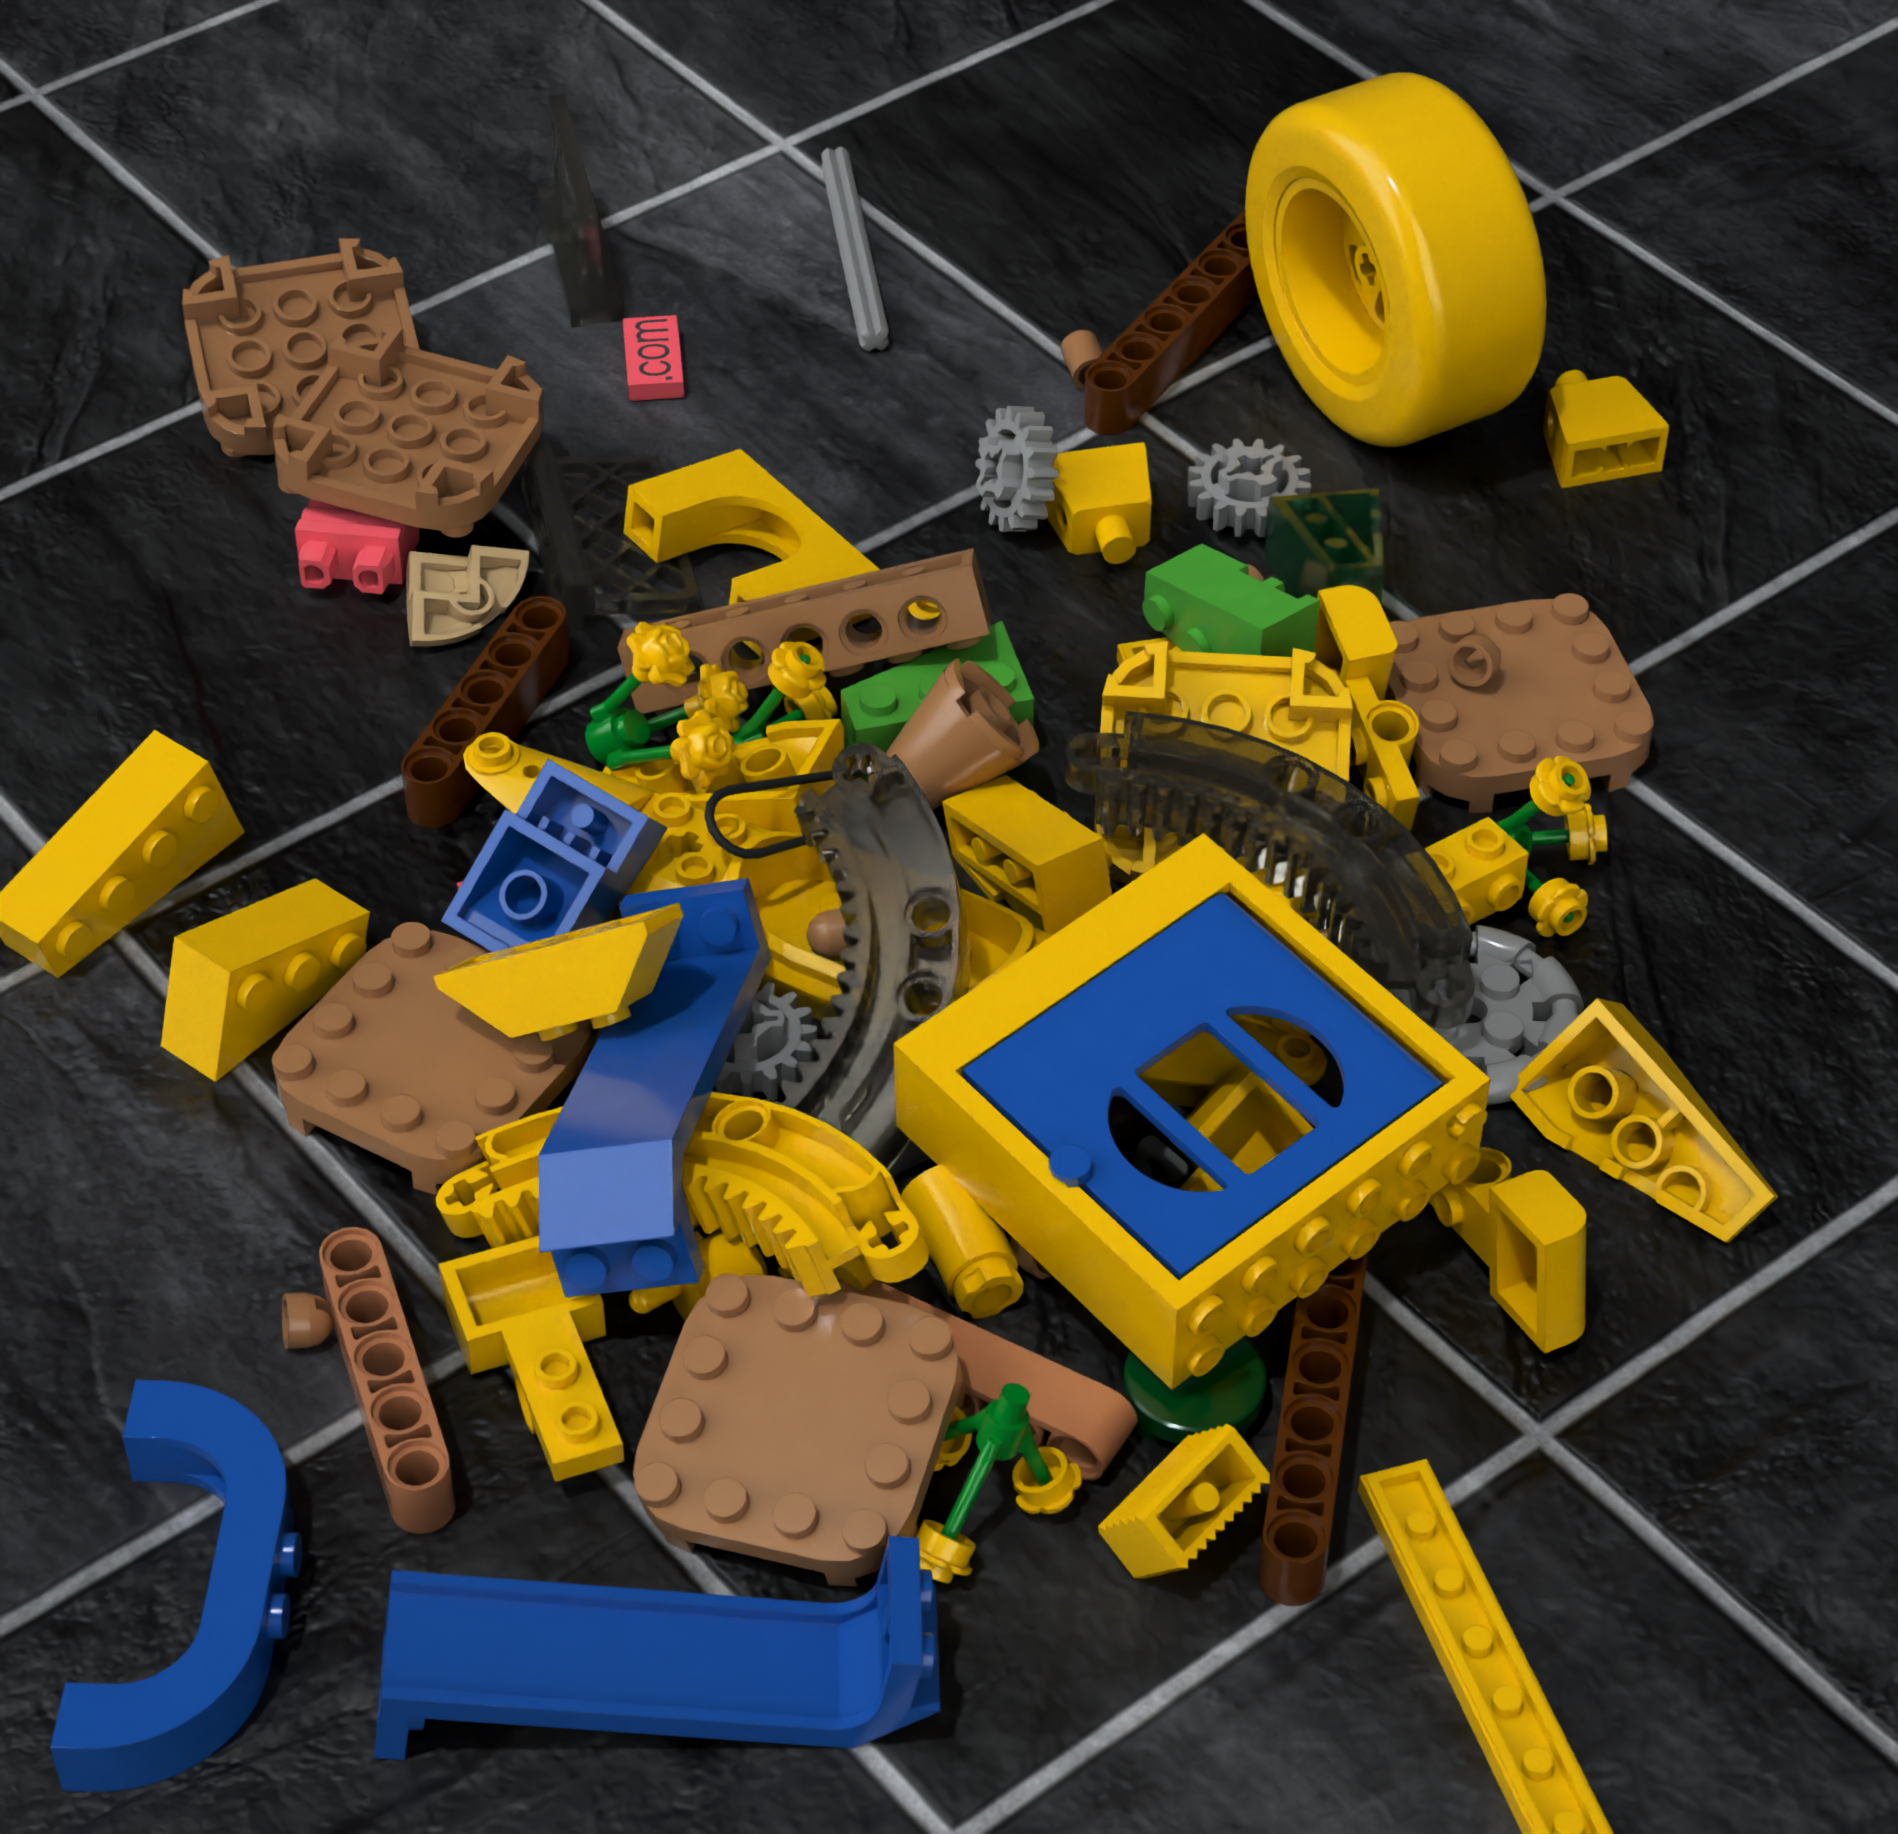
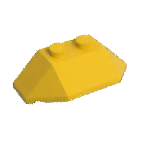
M675 903L651 911L473 956L433 977L437 989L510 1038L538 1032L542 1042L549 1041L576 1031L579 1028L577 1022L590 1019L593 1029L602 1028L630 1017L629 1005L653 992L684 915L680 903Z

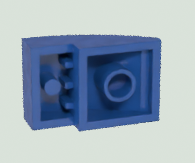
M547 759L517 813L514 814L507 809L504 810L441 921L491 952L601 924L610 915L643 869L666 832L667 827Z

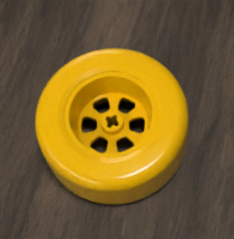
M1398 72L1381 75L1296 103L1279 113L1268 124L1256 144L1248 171L1245 201L1247 244L1256 288L1269 327L1290 370L1314 404L1331 422L1353 438L1374 446L1389 448L1406 446L1494 414L1515 401L1533 376L1544 343L1547 297L1543 257L1533 216L1519 179L1499 142L1473 108L1444 84L1423 75Z

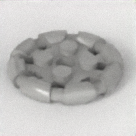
M1451 924L1450 930L1446 932L1438 926L1428 930L1418 929L1394 939L1391 943L1390 951L1387 953L1377 951L1362 967L1366 973L1491 1079L1487 1105L1513 1101L1510 1095L1517 1088L1519 1082L1518 1074L1560 1035L1584 1009V1003L1577 985L1566 969L1553 956L1544 959L1535 953L1536 945L1533 942L1508 931L1488 926L1476 925L1475 932L1458 931L1452 933ZM1452 956L1474 957V963H1452ZM1408 972L1415 977V980H1409L1402 973ZM1519 974H1522L1528 979L1521 985L1519 984ZM1469 1013L1479 1017L1481 1021L1477 1023H1463L1458 1021L1454 1015ZM1520 1051L1521 1055L1514 1056L1516 1052ZM1546 1075L1529 1085L1524 1091L1530 1092L1547 1084Z

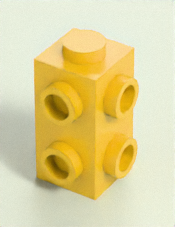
M1487 817L1390 865L1384 912L1387 913L1390 921L1398 929L1405 930L1407 933L1418 929L1428 930L1436 926L1446 932L1450 930V924L1452 925V933L1464 931L1469 925L1497 911H1505L1511 908L1518 900L1523 898L1529 853L1491 818Z

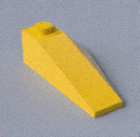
M840 719L785 721L767 726V737L736 744L733 736L730 735L734 751L733 757L728 763L729 772L726 776L715 777L711 784L705 787L699 786L695 778H684L681 774L680 763H676L673 759L629 764L615 771H611L606 766L602 772L661 793L676 792L683 794L691 803L706 808V803L713 793L726 786L844 769V727ZM843 778L729 795L718 802L715 811L737 814L744 821L773 831L794 832L804 835L835 827L843 816Z
M1597 998L1518 1074L1519 1082L1510 1098L1545 1138L1564 1149L1573 1151L1597 1165L1600 1170L1617 1180H1622L1655 1199L1660 1205L1724 1242H1731L1778 1198V1195L1666 1051L1621 1003ZM1546 1075L1547 1084L1530 1092L1524 1091L1529 1085Z

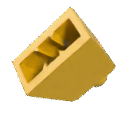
M1570 370L1563 373L1557 379L1555 386L1548 391L1543 429L1561 488L1662 471L1669 425L1626 378L1612 376L1588 380L1582 371Z
M1144 442L1057 454L1053 468L1059 472V476L1055 480L1052 479L1055 486L1054 501H1046L1045 505L1048 514L1047 519L1068 552L1075 555L1102 552L1103 558L1112 564H1121L1131 559L1136 552V547L1145 546L1150 541L1151 490Z

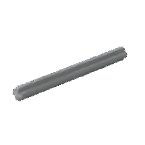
M841 146L835 150L828 147L821 154L823 162L821 167L859 343L868 352L874 348L883 350L889 344L887 336L889 330L849 152Z

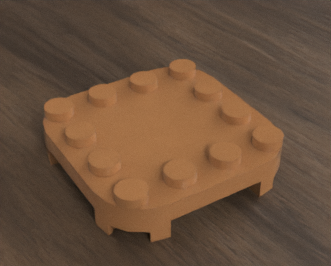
M339 238L340 253L235 269L231 267L229 255L208 261L209 271L195 280L190 289H183L182 307L185 329L204 421L212 437L220 442L221 449L226 455L240 458L246 455L275 454L272 428L277 415L281 414L291 417L328 366L327 346L340 335L345 338L348 344L362 338L381 336V325L403 327L404 346L419 349L404 287L403 270L396 257L388 260L380 253L361 248L360 238Z
M381 325V336L362 338L348 344L341 335L327 346L328 366L291 417L278 414L272 430L279 488L288 494H300L312 500L417 528L440 530L449 537H463L471 533L474 528V522L482 519L495 507L541 435L544 425L543 388H540L527 374L526 362L507 355L498 370L411 348L404 346L403 327Z
M1564 593L1558 595L1555 599H1531L1420 617L1407 622L1392 621L1389 623L1398 646L1384 700L1404 703L1418 717L1419 729L1412 752L1416 762L1414 782L1426 796L1435 789L1445 796L1468 801V813L1492 812L1495 794L1530 789V781L1535 774L1537 765L1545 758L1553 760L1556 756H1565L1577 762L1583 767L1588 778L1600 777L1608 792L1629 786L1630 775L1649 756L1654 720L1650 705L1610 631L1596 614L1588 610L1589 605L1585 598L1573 593ZM1472 634H1483L1489 636V639L1494 641L1501 650L1499 669L1492 678L1481 686L1470 687L1463 685L1453 677L1449 670L1448 654L1451 648L1462 638ZM1476 650L1466 660L1475 668L1480 664L1484 656Z
M406 922L397 926L390 938L383 940L366 952L287 1033L272 1056V1065L278 1096L287 1113L289 1125L305 1137L316 1126L325 1129L410 1170L414 1189L437 1195L439 1184H444L456 1174L487 1161L475 1139L476 1136L533 1114L544 1112L571 1081H577L593 1046L590 1019L577 1022L579 1028L576 1031L549 1041L542 1042L538 1032L514 1038L508 1037L437 989L433 977L470 957L487 954L490 951L459 937L438 931H430L422 923Z
M728 1273L715 1277L708 1284L706 1295L698 1300L683 1325L637 1447L633 1470L634 1486L647 1516L664 1534L667 1543L691 1554L695 1544H701L822 1572L825 1574L829 1586L857 1587L856 1578L880 1570L889 1536L916 1537L918 1532L916 1522L955 1406L963 1408L966 1382L953 1342L950 1326L945 1320L910 1304L854 1292L838 1290L830 1295L826 1293L808 1297L801 1281L797 1282L796 1280L778 1276L745 1275L740 1277L736 1274Z

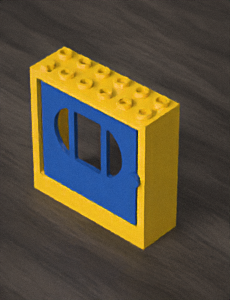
M1204 833L894 1042L896 1126L937 1165L942 1164L976 1203L1171 1390L1192 1375L1200 1377L1208 1373L1221 1360L1226 1349L1245 1335L1254 1337L1260 1334L1270 1325L1278 1310L1297 1296L1306 1298L1312 1295L1325 1282L1330 1271L1349 1257L1356 1260L1364 1256L1375 1245L1382 1232L1400 1219L1403 1222H1407L1416 1217L1424 1209L1434 1193L1449 1182L1458 1184L1464 1181L1475 1170L1481 1159L1479 1150L1483 1125L1487 1119L1486 1106L1491 1079ZM1263 1015L1279 1018L1293 1023L1315 1036L1332 1054L1341 1072L1344 1094L1340 1106H1329L1229 1016ZM1202 1031H1207L1316 1127L1252 1174H1246L1138 1077ZM1113 1097H1124L1224 1190L1195 1192L1176 1189L1156 1182L1134 1168L1121 1154L1110 1132L1108 1114Z

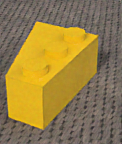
M1008 775L1001 776L942 801L952 856L991 901L997 902L1005 899L1012 909L1025 917L1033 927L1054 935L1112 895L1108 870L1112 866V855L1105 839L1099 833H1095L1073 819L1067 812L1059 810L1041 798L1036 792L1027 789Z
M314 878L174 936L161 1047L214 1082L218 1081L320 1000L365 955L370 912Z

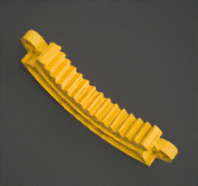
M711 1092L686 1147L682 1163L683 1191L692 1226L699 1221L706 1234H711L721 1227L726 1239L732 1240L740 1234L746 1246L751 1248L759 1244L765 1256L770 1257L775 1254L779 1265L783 1269L789 1267L794 1279L797 1282L801 1281L808 1297L826 1293L830 1295L840 1290L841 1287L833 1269L857 1256L876 1280L886 1283L909 1279L921 1271L928 1261L930 1251L920 1225L901 1199L891 1174L858 1142L828 1123L793 1108L758 1098ZM563 1107L533 1114L475 1137L487 1161L456 1174L447 1180L436 1196V1206L449 1230L455 1236L472 1238L484 1234L491 1248L539 1236L538 1155ZM892 1231L899 1245L889 1250L882 1243L880 1237Z

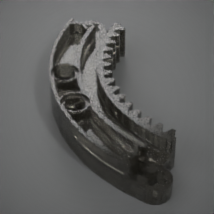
M1125 711L1123 734L1084 733L1072 738L1066 745L1063 773L1065 781L1076 791L1097 796L1096 824L1101 826L1105 835L1112 836L1118 825H1125L1130 837L1136 838L1146 827L1151 828L1154 840L1161 841L1169 832L1176 833L1178 845L1184 847L1204 833L1218 846L1225 848V852L1233 859L1245 857V869L1250 873L1265 868V883L1269 886L1285 881L1283 896L1287 899L1301 896L1299 910L1303 914L1316 912L1314 926L1317 929H1329L1327 939L1335 946H1339V949L1386 990L1408 989L1414 1014L1427 1025L1433 1028L1450 1029L1460 1026L1469 1018L1475 991V982L1469 963L1473 936L1455 892L1436 862L1415 837L1385 808L1347 780L1308 758L1269 741L1218 725L1182 717L1145 712ZM1121 760H1127V767H1120ZM1088 762H1097V765H1088ZM1446 979L1445 992L1447 999H1441L1440 993L1435 990L1436 980Z
M858 743L843 749L834 759L832 775L835 784L820 797L811 788H808L800 795L801 800L794 810L806 844L809 847L815 846L822 864L827 865L842 903L840 911L846 927L842 928V935L847 949L841 951V959L846 971L838 973L837 981L843 994L833 995L830 1000L836 1017L823 1018L821 1022L827 1039H812L810 1043L817 1062L803 1060L797 1062L796 1067L802 1082L797 1083L783 1080L779 1084L786 1098L783 1103L767 1098L764 1100L793 1108L828 1123L858 1142L889 1170L911 1142V1139L896 1126L894 1042L968 993L970 984V936L965 902L943 831L926 795L903 761L896 754L889 758L882 749L873 744ZM860 769L865 774L873 771L874 776L868 784L861 778L853 780L852 774ZM947 923L939 930L933 932L924 931L932 924ZM926 1006H940L929 1015H916L919 1010Z

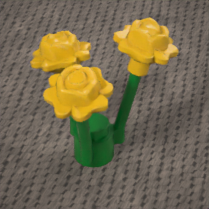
M644 621L639 622L635 627V633H631L626 639L633 653L632 674L606 701L590 708V716L593 720L587 725L585 732L588 749L596 760L601 764L607 765L611 771L618 770L629 764L673 759L676 763H680L681 774L684 778H695L699 786H708L715 777L726 776L729 772L728 763L731 761L734 751L729 731L732 733L739 731V716L749 708L746 686L739 681L738 674L735 671L723 672L717 664L711 666L704 664L700 666V681L697 684L698 694L685 699L684 706L650 720H646L643 714L635 709L618 708L642 683L652 682L655 685L669 683L681 687L687 681V676L695 670V666L688 656L690 644L682 637L679 629L665 623L654 626ZM677 723V733L680 738L675 739L671 745L643 749L651 733Z

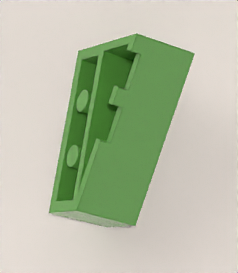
M1201 543L1146 571L1142 608L1143 615L1149 625L1156 631H1161L1182 651L1292 657L1293 648L1315 652L1320 600L1309 594L1297 599L1285 593L1284 583L1273 577L1263 582L1248 575V565Z
M1000 621L991 625L990 634L981 636L982 640L971 647L949 650L944 645L842 689L841 718L844 727V751L854 756L856 766L878 764L945 667L957 658L960 660V666L967 660H970L991 674L1016 701L1008 709L1018 725L1028 718L1034 728V697L1003 622ZM870 774L863 775L862 783L868 782Z

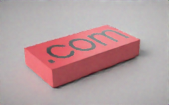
M677 315L622 318L629 401L684 397Z

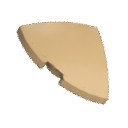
M471 545L468 557L410 551L406 561V603L410 646H442L469 639L479 634L481 629L499 614H505L517 598L524 582L529 563V551Z

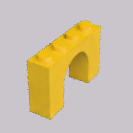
M742 449L628 485L623 533L656 563L703 547L724 543L754 546L766 550L783 560L732 578L729 605L880 570ZM858 614L849 621L853 625L873 616ZM806 627L798 628L791 633L796 642H806L820 637L815 630ZM743 641L759 657L764 656L762 649L757 644Z

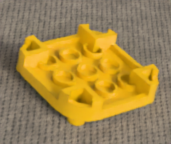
M1168 641L1144 644L1143 651L1124 660L1112 675L1108 674L1102 694L1095 833H1099L1105 839L1111 851L1112 866L1108 870L1109 877L1112 880L1128 885L1204 833L1265 886L1281 884L1284 886L1287 895L1321 892L1328 886L1331 876L1340 866L1348 831L1347 814L1353 705L1350 688L1344 687L1334 671L1316 660L1317 653L1293 648L1292 657L1169 651Z

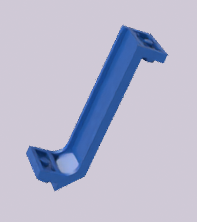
M749 878L625 895L619 906L622 918L680 903L684 916L653 992L629 1005L630 1017L603 1028L538 1155L539 1253L551 1251L565 1298L699 1283L705 1266L685 1202L682 1183L683 1156L771 961V955Z
M889 1536L879 1575L874 1587L859 1598L840 1603L392 1570L383 1637L374 1758L405 1760L409 1730L423 1731L425 1719L853 1749L941 1711L937 1598L932 1571L920 1569L919 1538Z

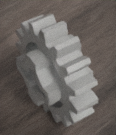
M1007 406V408L996 409V419H988L986 421L988 437H980L979 439L980 446L978 451L981 459L976 460L975 466L980 470V476L976 481V490L983 497L980 507L982 511H990L988 523L990 525H999V531L1026 532V530H1035L1038 527V519H1046L1048 516L1045 502L1054 501L1055 486L1052 479H1057L1059 472L1053 468V463L1058 454V447H1055L1052 441H1050L1053 428L1052 426H1044L1045 414L1043 412H1034V407Z
M1239 438L1233 439L1232 447L1228 449L1215 443L1212 445L1211 456L1199 453L1196 455V465L1189 466L1187 503L1189 507H1197L1196 518L1199 521L1213 518V530L1215 531L1231 526L1234 527L1235 536L1241 537L1246 529H1254L1259 538L1265 537L1266 528L1271 526L1280 532L1287 531V520L1300 522L1303 518V509H1309L1311 471L1308 468H1301L1302 457L1299 455L1284 457L1285 446L1281 444L1269 450L1264 448L1263 439H1257L1253 446H1244Z
M768 982L760 991H757L714 1085L716 1092L724 1094L740 1093L741 1096L754 1098V1093L763 1092L766 1097L773 1101L778 1099V1085L784 1084L787 1087L797 1089L800 1086V1072L813 1071L814 1053L818 1052L817 1026H814L812 1023L811 1008H798L797 994L793 991L784 994L780 998L775 996V983Z

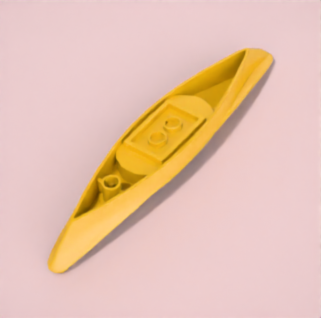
M489 732L480 735L463 753L465 769L492 797L514 814L517 813L547 759H550L666 826V832L625 895L749 878L771 955V961L757 991H760L768 982L775 983V996L780 998L784 994L793 991L797 994L798 1008L810 1007L813 1018L884 1045L894 1047V1042L1052 936L1048 932L1033 927L1025 917L996 902L879 857L828 840L817 841L759 859H744L735 856L719 846L709 833L704 817L706 808L691 803L685 795L676 792L661 793L569 760L516 744L501 733ZM717 811L714 813L717 828L722 835L735 846L744 849H759L804 836V834L773 831L744 821L737 814L720 813ZM624 895V896L622 897V899L619 901V903H618L619 905L621 904V902H622V900L624 899L625 895ZM848 907L852 914L856 935L855 959L831 961L814 954L806 937L811 920L821 912ZM1248 1015L1229 1016L1307 1086L1315 1084L1324 1076L1328 1061L1322 1049L1308 1036L1298 1033L1290 1034ZM1202 1031L1138 1077L1168 1104L1197 1107L1223 1079L1238 1069L1247 1066L1207 1031Z

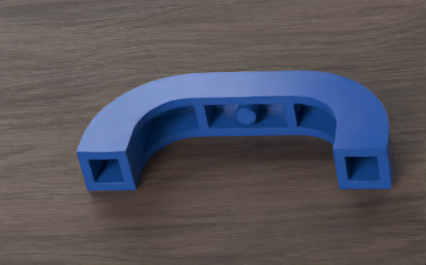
M135 1380L122 1436L132 1481L171 1482L194 1485L217 1496L225 1504L201 1623L193 1643L184 1655L162 1672L136 1682L123 1684L65 1682L50 1746L62 1791L101 1792L134 1789L171 1778L208 1758L222 1747L250 1716L267 1680L275 1639H286L290 1623V1598L288 1594H284L287 1577H297L299 1574L302 1541L300 1533H294V1514L283 1458L277 1442L263 1422L247 1407L218 1391L184 1382Z

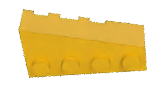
M154 730L0 892V938L4 944L59 978L242 836L245 832L209 761Z

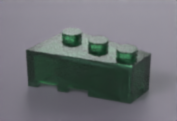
M1379 488L1269 497L1264 561L1279 581L1284 583V587L1291 596L1299 599L1309 594L1317 598L1318 590L1343 585H1354L1365 588L1373 593L1381 604L1385 564L1383 536L1380 534Z

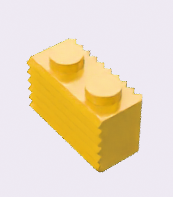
M1227 1423L1223 1427L1218 1426L1215 1430L1210 1428L1207 1432L1205 1430L1200 1434L1196 1432L1193 1436L1188 1435L1098 1525L1099 1534L1136 1579H1146L1188 1569V1561L1197 1559L1198 1551L1206 1550V1542L1216 1540V1533L1225 1530V1523L1234 1521V1514L1243 1512V1505L1252 1502V1495L1261 1493V1486L1270 1484V1473L1236 1429Z

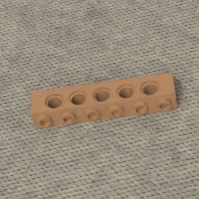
M971 548L649 624L656 626L665 623L679 629L682 637L690 644L689 655L696 656L703 664H709L710 666L717 664L723 672L735 671L738 674L739 681L746 686L748 692L749 689L770 685L771 689L775 688L768 676V666L772 662V652L774 649L779 648L783 642H796L791 633L798 628H811L821 636L822 642L814 647L823 657L825 672H829V675L832 677H841L860 671L864 668V663L887 658L889 663H903L921 656L924 649L945 644L949 650L971 647L982 640L981 636L990 634L992 615L975 550ZM926 600L934 603L940 610V614L931 620H920L910 613L908 607L916 601ZM858 614H869L879 621L881 628L874 633L864 634L855 630L849 620ZM635 627L624 629L617 647L626 679L632 674L633 653L626 639L631 633H635ZM741 641H750L762 649L764 656L757 660H745L736 654L733 646ZM700 673L688 675L687 681L681 687L669 683L655 685L652 682L642 683L631 694L635 709L642 714L654 711L656 716H660L684 706L685 699L698 694L697 684L700 681Z

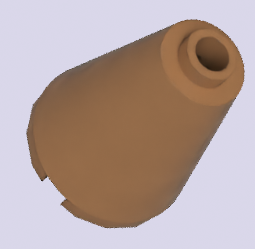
M957 658L945 667L877 765L891 770L900 778L907 792V807L900 816L894 819L903 823H910L943 806V800L987 783L1024 764L1038 753L1039 741L1028 718L1018 725L1008 709L1016 701L991 674L976 663L967 660L960 666V660ZM870 774L868 784L871 791L868 793V799L871 805L879 814L894 809L898 804V794L893 784L885 777Z

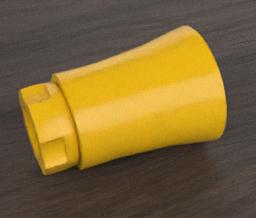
M942 1164L934 1166L914 1178L903 1190L901 1199L917 1219L929 1247V1256L938 1269L949 1295L956 1299L961 1311L970 1313L973 1319H982L997 1315L1005 1307L1017 1302L1023 1293L1024 1284L1017 1271L1018 1261L1006 1238L1003 1227L968 1195Z

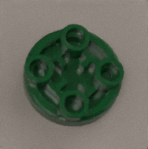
M1242 1337L1226 1349L1221 1360L1208 1373L1200 1377L1192 1375L1173 1390L1131 1350L1126 1359L1123 1385L1124 1397L1136 1411L1138 1422L1135 1430L1148 1441L1161 1442L1166 1440L1180 1444L1188 1435L1193 1436L1196 1432L1200 1434L1203 1430L1207 1432L1210 1428L1215 1430L1218 1426L1223 1427L1226 1423L1234 1427L1243 1440H1245L1248 1428L1257 1419L1264 1404L1266 1389L1265 1366L1256 1348L1245 1337Z

